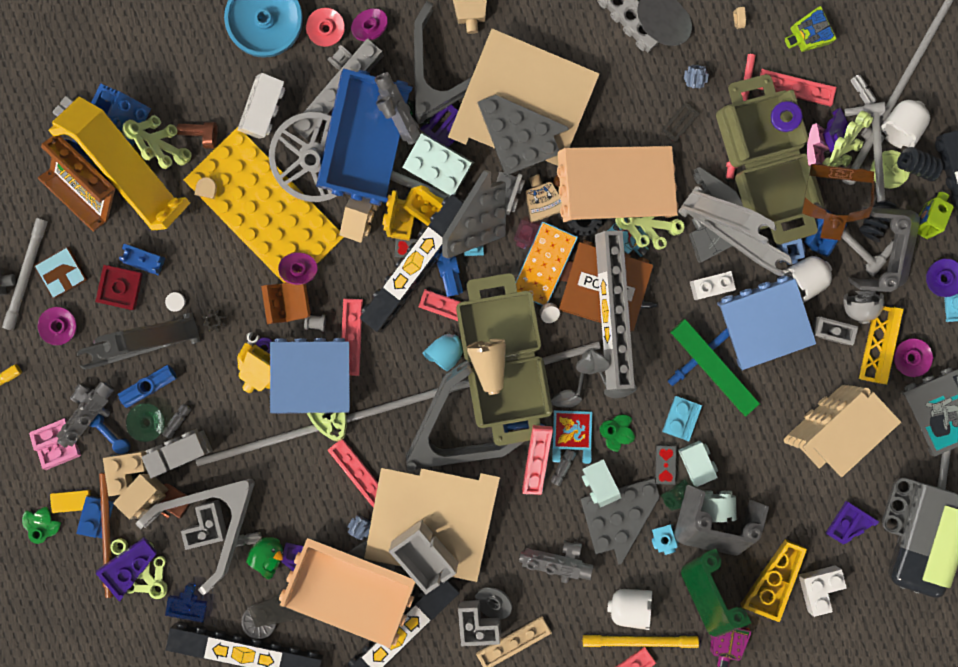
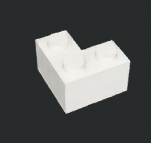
M835 565L799 574L808 612L814 617L833 612L828 593L846 589L842 569Z

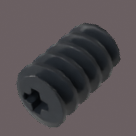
M914 147L903 150L897 160L899 169L931 182L936 181L943 170V163L940 158Z
M876 199L873 206L877 208L899 209L895 203L888 200L878 203ZM870 215L867 217L868 219H864L863 224L865 226H861L859 230L870 240L880 242L881 240L877 238V235L884 236L881 229H888V226L884 223H891V219Z

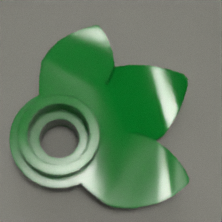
M617 415L613 420H606L601 424L600 434L606 438V445L610 450L618 452L621 444H630L635 440L633 431L628 428L632 421L630 416ZM609 427H612L611 433H608Z
M47 506L39 509L35 514L27 510L22 517V523L28 531V537L35 544L43 543L47 537L55 535L60 529L61 522L51 521V514ZM36 531L40 533L39 538L35 536Z

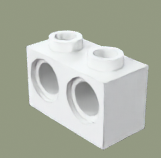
M731 271L690 281L694 300L736 290Z

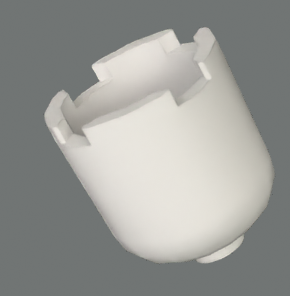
M904 100L893 109L880 127L881 133L884 132L887 135L885 139L898 148H902V146H907L908 148L915 147L930 122V113L922 102Z
M817 256L807 257L782 270L788 277L791 276L796 279L803 303L829 287L832 281V268L830 264Z
M617 590L612 600H608V612H611L614 623L619 626L649 630L652 591Z

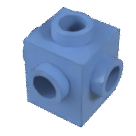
M801 239L784 244H776L778 250L790 256L792 264L798 263V259L805 258V247Z

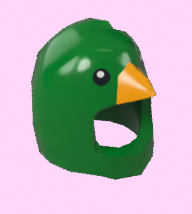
M272 537L259 539L251 548L246 563L260 572L266 579H272L283 558V547L280 541Z

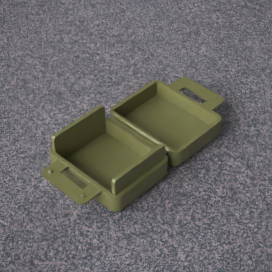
M767 74L731 83L728 91L732 104L719 109L716 113V118L730 164L736 168L746 167V170L739 172L735 177L743 207L751 209L774 222L777 230L771 229L777 244H784L816 234L818 228L815 218L802 214L804 196L811 203L818 202L824 208L816 176H809L811 166L808 164L807 154H800L799 151L808 142L803 119L798 128L790 132L779 131L771 123V112L777 104L791 101L798 105L794 90L776 92L772 78ZM763 87L765 96L743 101L742 92ZM788 111L781 114L783 122H789L793 118L792 113ZM803 218L804 226L783 231L782 223ZM763 226L760 230L768 228V226Z
M510 273L470 280L467 283L469 301L460 302L456 307L466 361L471 362L467 352L469 344L482 340L483 342H490V339H504L506 343L504 386L500 393L489 395L488 392H485L474 367L472 368V373L468 375L476 424L480 428L492 427L494 443L498 446L530 441L533 425L541 426L539 418L548 417L553 411L544 360L541 357H535L534 351L540 349L541 341L533 296L529 291L517 292L515 277ZM505 287V295L481 299L479 290ZM528 420L529 429L504 433V424Z

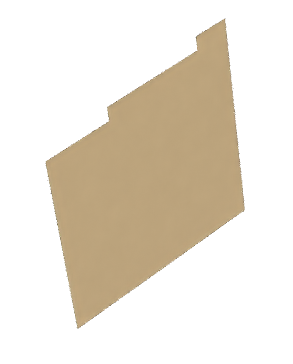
M491 29L448 137L465 145L468 138H471L494 148L477 102L497 95L567 126L569 130L554 136L559 151L564 148H570L599 73ZM558 156L545 160L559 166Z
M381 468L364 559L401 566L389 552L391 542L422 520L433 532L432 537L436 536L457 560V573L452 577L477 582L500 477L481 473L479 480L426 469H421L419 476Z

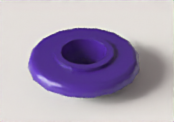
M780 102L771 112V123L779 131H793L802 122V110L794 102ZM788 111L792 113V120L783 122L781 120L783 112Z

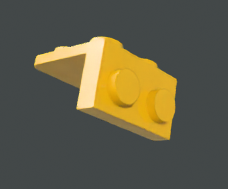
M393 190L392 195H388L386 204L388 214L385 213L383 217L384 230H386L387 237L410 241L414 216L402 208L405 200L398 199L397 191Z

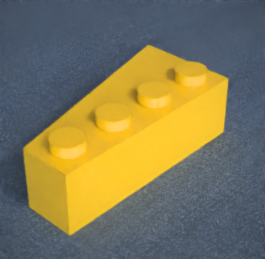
M785 539L740 603L742 608L780 622L807 549L802 545Z

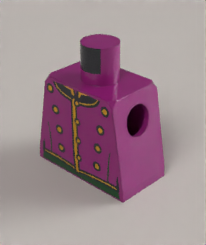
M747 627L739 628L719 637L711 636L710 651L713 655L719 656L718 667H729L730 659L741 660L751 635V631Z

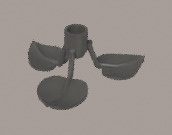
M593 349L583 353L582 359L576 365V369L581 372L577 391L564 390L557 393L551 398L552 405L562 408L578 405L582 401L579 394L581 393L584 374L599 372L606 386V378L603 372L609 368V361ZM634 383L635 388L607 390L606 388L604 394L610 398H623L634 393L638 387Z

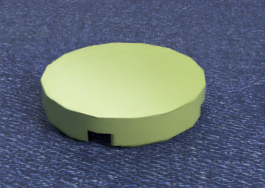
M889 150L882 152L884 188H897L909 177L910 172L901 170L897 166V160L901 154L898 151ZM873 160L870 170L874 171V181L876 183L875 161Z

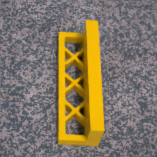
M884 306L883 310L889 311L887 320L882 323L878 317L871 320L859 379L887 385L903 309ZM881 328L884 332V337L877 342L873 336L874 331ZM877 346L880 355L873 360L869 355L870 350ZM871 365L876 370L875 378L865 376L866 368Z

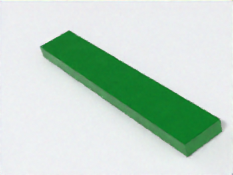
M683 319L670 331L674 338L743 416L746 417L760 404L686 319Z

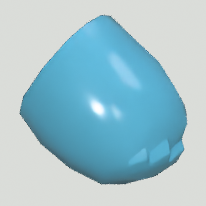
M444 334L437 338L423 352V355L426 359L435 362L447 372L460 360L463 353L462 342L455 334Z

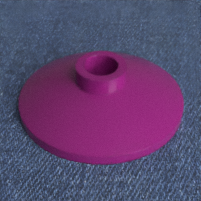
M380 9L365 10L353 20L351 25L352 34L360 41L376 39L386 30L388 18Z
M291 253L282 258L278 265V272L284 281L294 285H301L310 282L316 276L317 263L311 256L305 253Z
M52 307L41 314L37 327L40 337L45 342L51 345H63L74 337L77 325L70 311L61 307ZM58 323L62 324V329L60 330L56 327Z
M907 339L901 342L894 352V364L898 371L905 376H921L932 365V351L922 340ZM910 354L914 356L912 361L908 360Z

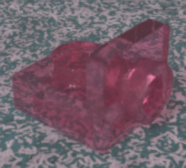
M521 219L513 239L516 242L515 246L525 250L527 247L531 248L539 226Z

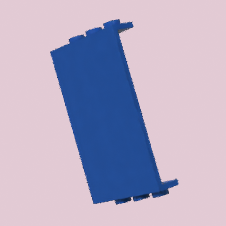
M343 68L316 187L331 190V194L337 196L348 194L351 195V199L362 201L363 198L368 199L371 204L381 206L382 203H386L388 200L386 196L400 133L392 117L386 119L383 112L379 111L376 105L377 98L380 95L379 88L374 80L376 77L370 76V73L367 71L359 70L355 72ZM397 80L393 82L397 85L404 102L407 104L412 87L408 86V83Z

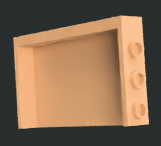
M672 146L564 148L558 151L559 166L557 168V175L560 178L559 196L562 202L560 214L563 217V222L581 219L658 216L670 218L678 215V203L676 201L677 185L674 177L675 165L673 163Z
M307 538L302 552H298L294 563L296 567L294 571H290L287 582L289 584L287 589H283L279 597L281 601L280 606L384 645L387 648H391L392 645L396 646L400 634H397L399 626L403 627L407 618L404 612L406 607H411L414 599L411 594L416 584L415 581L399 573Z

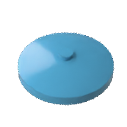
M228 0L224 20L230 38L242 51L256 57H273L285 52L295 43L302 29L303 15L298 0Z

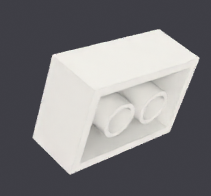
M264 73L256 76L237 131L258 139L269 135L272 124H270L271 118L276 116L279 107L276 103L279 98H282L285 88L282 87L283 81Z

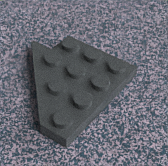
M497 95L477 102L505 176L558 156L559 149L554 136L568 131L567 126Z
M484 170L442 237L443 257L450 258L505 237L506 183L498 181L491 184L490 171Z
M654 478L619 487L621 499L601 508L598 503L594 504L590 495L580 498L595 554L614 549L618 565L622 564L659 499Z

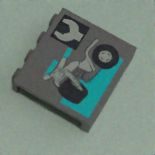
M949 367L941 371V375L934 377V375L922 379L923 383L918 385L915 383L909 384L901 392L902 396L906 397L929 446L927 448L929 454L934 457L958 447V368L953 369Z

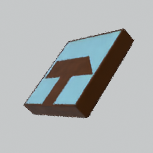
M65 247L34 265L53 299L58 298L88 280L69 247Z

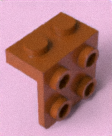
M287 282L261 286L267 324L285 323L310 317L306 283L294 285Z

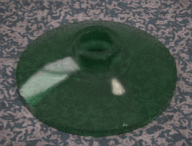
M143 403L136 405L129 411L126 417L127 431L134 439L141 442L156 439L164 429V416L160 409L152 404ZM146 418L150 420L148 426L144 424Z

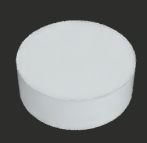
M173 292L166 297L165 304L169 310L177 312L185 307L186 299L181 293Z
M553 303L543 305L539 312L542 320L546 323L555 322L560 315L559 309Z

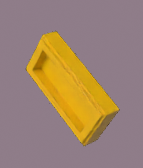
M90 490L51 493L52 513L83 510L86 496H91Z

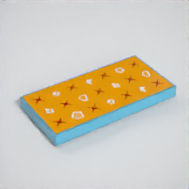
M542 221L517 277V292L529 291L535 303L542 306L547 304L578 237Z

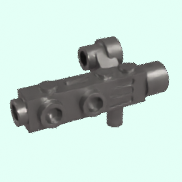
M388 72L382 73L374 79L380 93L376 105L379 111L383 112L386 119L392 117L403 141H407L408 144H414L420 136L419 126L413 120L410 114V107L404 102Z
M101 381L95 390L92 389L91 391L85 385L78 383L70 399L79 404V406L56 435L58 437L57 442L61 446L67 448L69 445L72 447L98 413L105 418L109 416L110 411L105 409L104 405L108 402V397L114 391L111 386Z
M575 541L574 543L564 542L562 553H566L565 557L526 548L525 551H521L519 558L522 567H526L529 570L544 571L550 575H561L563 583H568L569 577L590 580L593 565L582 563V560L575 559L579 558L582 543Z

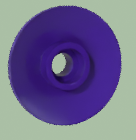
M941 259L929 267L926 274V282L929 289L935 295L951 297L958 293V262L951 259ZM942 275L946 276L945 282H942L940 279Z

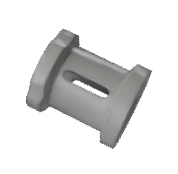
M339 45L338 51L328 58V61L339 71L344 63L352 57V54L342 45Z
M310 315L309 318H305V330L311 328L320 329L322 332L325 331L326 315Z

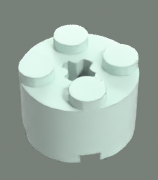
M704 491L706 493L701 511L710 514L712 522H727V518L731 517L732 521L737 520L736 496L732 495V491H721L719 494H713V491Z

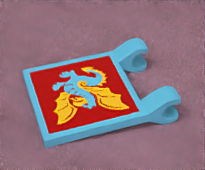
M554 410L553 462H560V449L583 450V463H591L592 412Z

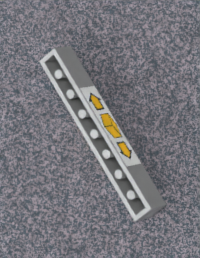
M603 231L595 234L604 357L609 361L610 365L605 371L607 390L635 388L623 231Z

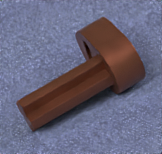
M205 122L204 125L178 124L176 126L177 135L202 136V143L205 149L216 148L218 132L216 122Z

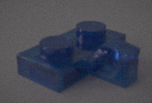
M188 583L185 586L184 593L181 592L180 596L170 595L168 597L165 616L203 622L208 601L197 600L198 595H194L196 584Z

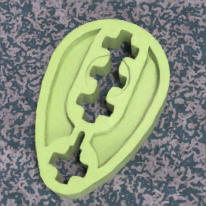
M307 413L311 422L323 435L337 442L344 439L347 428L346 413H333L330 420L324 418L326 413ZM334 427L338 430L341 429L338 437L332 435Z

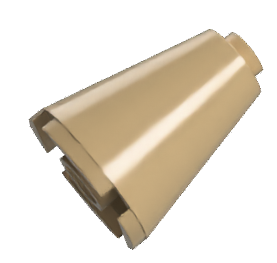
M490 339V342H483L482 340L469 344L467 352L483 390L488 392L489 395L500 393L504 386L505 340Z

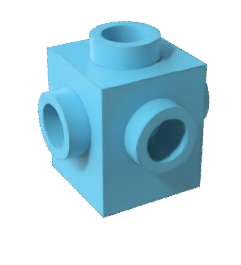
M673 524L652 530L654 535L652 543L659 552L664 551L665 555L676 552L675 548L680 547L679 542L675 539ZM665 537L668 538V540H669L668 543H666V542L664 541V538H665Z

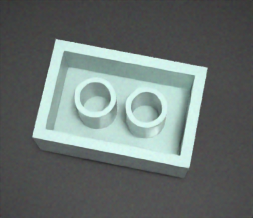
M421 133L403 168L451 196V194H457L474 162L427 134Z

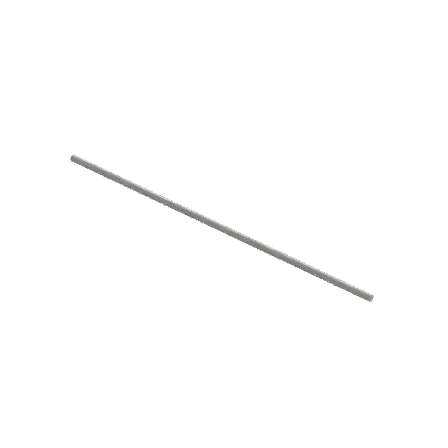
M598 341L543 357L542 359L544 364L547 365L590 351V349L598 350L601 347ZM469 380L457 383L451 388L449 393L470 387ZM438 388L346 415L347 423L434 398ZM314 425L197 458L196 464L201 466L319 430Z

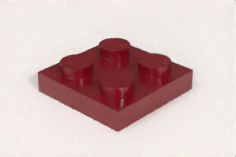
M103 265L95 302L135 310L143 273Z

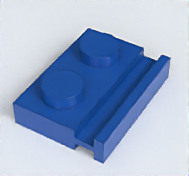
M86 496L76 534L102 538L101 498ZM109 501V518L111 517L115 501Z

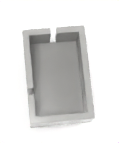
M198 429L183 434V439L179 436L164 442L165 447L161 444L146 450L147 454L141 458L150 478L212 452L213 450L205 431L198 432Z
M421 520L391 542L389 552L421 590L427 594L438 587L440 581L443 583L457 573L458 562L436 536L432 537L433 532Z

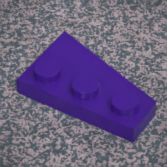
M144 537L96 570V575L120 602L140 573L144 571L154 558L156 550Z

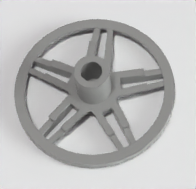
M304 112L286 120L277 129L271 140L269 163L272 173L278 184L286 192L298 199L309 202H321L337 196L331 194V190H328L329 194H325L324 189L319 187L321 196L305 195L287 185L308 171L311 172L315 184L317 183V172L320 170L331 115L321 112ZM302 119H319L309 144L285 129ZM326 120L322 141L317 143L316 139L322 121ZM281 134H286L291 139L302 145V148L299 150L287 139L281 136ZM278 140L282 141L286 147L299 156V159L281 175L278 172L275 161V150ZM299 164L302 166L303 170L288 180L284 181L282 179Z

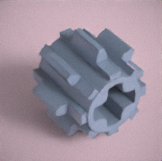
M701 65L688 66V70H685L684 80L687 82L686 85L692 88L704 87V84L708 83L709 76L706 67Z
M357 515L356 518L351 519L348 528H350L348 533L357 539L363 540L364 537L367 538L369 535L371 522Z

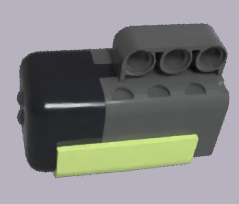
M899 477L893 482L882 518L883 527L888 532L899 535L888 574L894 584L902 589H909L915 593L939 598L945 594L947 588H951L958 567V493L905 477ZM901 481L908 483L906 491L898 490V484ZM895 500H901L902 508L894 510L892 503ZM891 518L897 521V525L894 528H888L886 525L887 521Z

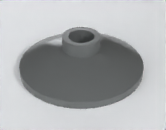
M484 587L476 595V600L480 602V611L486 616L505 619L510 615L512 603L503 591L494 587Z

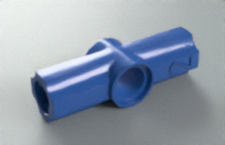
M441 254L438 257L437 264L440 276L443 278L447 297L462 294L463 289L458 273L460 272L456 256L445 258Z
M168 364L118 394L119 400L128 408L176 380V373ZM146 381L151 384L149 392L144 388Z

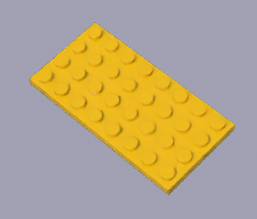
M237 127L184 181L195 191L197 182L200 179H212L217 185L215 199L199 197L283 283H287L280 277L278 272V265L282 258L291 253H305L311 256L318 264L345 237L340 236L338 228L312 202L290 195L278 184L272 173L269 158L245 133L237 131ZM277 167L278 172L281 175L283 172ZM284 176L282 179L286 181L289 178L287 176ZM292 181L287 184L295 191L302 193Z

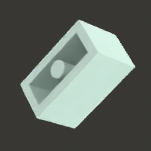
M697 441L678 450L694 486L698 487L718 478L716 475L718 469L714 461L711 462L708 457L710 451L706 444Z
M604 459L583 469L584 475L581 477L586 487L590 485L592 492L589 494L594 504L598 503L601 508L621 499L620 492Z

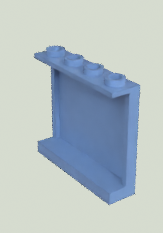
M788 275L777 278L776 282L762 283L758 285L759 288L754 290L745 289L740 291V295L734 297L733 295L725 296L721 299L722 301L717 302L721 308L737 356L736 361L742 370L816 344L796 279L793 277H788Z
M302 338L294 339V342H287V339H275V342H270V413H349V342H345L344 338H335L333 342H326L324 338H316L314 342H306V339Z

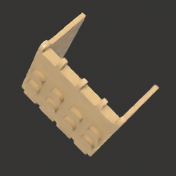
M842 385L829 397L825 396L822 398L815 410L811 409L804 415L805 419L784 438V443L800 448L819 469L827 462L840 477H843L895 429L901 421L874 392L871 393L869 388Z

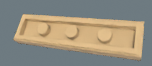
M540 616L501 638L500 644L489 645L476 652V655L483 667H493L552 634L544 617Z

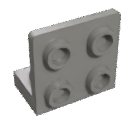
M500 171L496 182L503 181L506 183V214L510 215L511 211L515 212L518 199L515 197L517 193L521 194L525 180H522V174H518V177L513 175L505 176L504 172Z

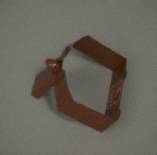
M811 164L809 176L872 183L870 207L844 216L826 213L825 209L811 203L804 196L802 214L824 219L820 238L841 240L846 222L870 216L874 201V171L831 167L825 164Z

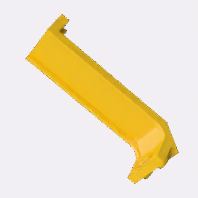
M79 96L52 121L53 126L48 131L53 136L66 134L76 140L151 230L167 229L190 204L186 197H173L102 109Z

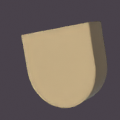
M738 7L733 12L735 27L737 29L745 28V7Z
M202 178L197 182L194 195L215 199L217 185L210 178Z

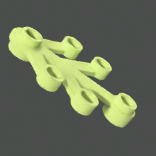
M861 111L856 117L855 122L851 121L849 123L844 138L839 137L837 139L831 158L827 157L822 164L831 167H838L840 165L847 167L850 164L852 157L845 153L851 150L858 152L862 148L863 141L855 139V137L862 128L870 126L873 120L871 114Z
M155 115L141 123H137L134 120H128L124 123L122 128L124 136L135 140L145 160H150L156 156L160 167L167 169L172 165V159L164 155L161 149L172 154L175 162L179 165H185L191 160V152L188 149H178L160 140L166 137L172 138L177 134V129L174 125L169 124L164 130L149 134L143 130L148 128L156 129L161 124L160 119ZM143 140L147 141L150 147H147Z
M654 217L627 218V223L624 221V218L615 219L616 225L622 230H628L639 247L647 246L650 242L649 238L656 249L660 250L666 247V239L659 237L652 228L668 230L669 234L673 236L679 235L684 231V223L679 219L666 222L652 220ZM635 226H640L648 236L641 235ZM641 238L644 239V244L641 243ZM659 240L661 241L662 246H659V244H658V241H659Z
M122 538L116 539L111 544V551L115 555H119L128 549L127 541ZM118 543L123 544V549L118 548ZM158 556L154 559L153 563L156 567L155 578L150 574V563L137 577V579H144L148 585L134 582V590L128 589L127 593L145 592L149 593L154 599L163 598L168 591L167 584L163 581V567L166 564L165 557ZM157 559H161L163 564L158 565ZM160 586L161 592H157L155 587Z

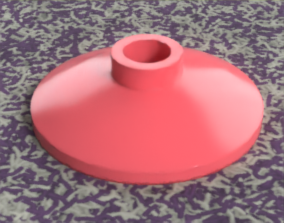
M330 8L315 10L309 16L306 23V31L311 41L323 47H329L338 43L345 30L341 15ZM324 26L330 27L328 32L323 31Z

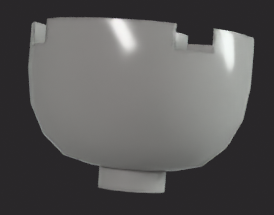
M871 290L855 291L859 294L855 296H848V293L845 294L843 300L847 315L861 324L870 323V320L876 319L884 308V295L881 292L880 296L876 295V291Z

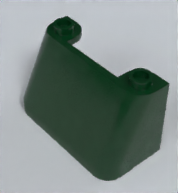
M716 548L688 562L681 569V576L704 626L713 637L725 635L751 624L747 613L742 608L736 607L727 610L711 574L721 566V559Z

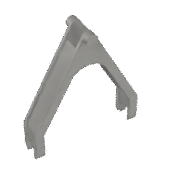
M698 186L694 188L678 210V213L684 217L689 214L778 276L785 275L784 271L776 268V264L784 260L792 265L790 256L767 243L769 241L768 238L759 234V230L763 226H768L776 231L777 229L773 221L751 209L704 194V191Z
M247 479L156 504L136 522V525L140 529L146 528L164 510L212 497L220 498L228 504L231 509L232 519L217 570L198 589L204 596L228 573L255 481Z

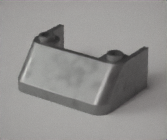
M873 207L870 215L873 217L891 218L890 227L895 233L888 270L879 280L849 278L848 282L859 290L891 292L904 285L908 280L920 217L911 210Z
M687 485L674 534L675 539L679 543L706 550L716 548L717 552L739 555L761 538L769 506L749 499L740 536L710 530L712 517L710 514L701 511L706 492Z

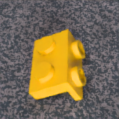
M420 185L411 188L402 208L428 226L431 223L430 218L435 212H439L442 208L441 204L444 199L434 195L428 187Z

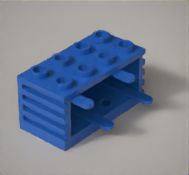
M101 83L91 102L105 112L122 134V128L126 121L144 122L151 108L124 93ZM126 138L133 147L135 140ZM64 139L89 164L99 169L76 140Z

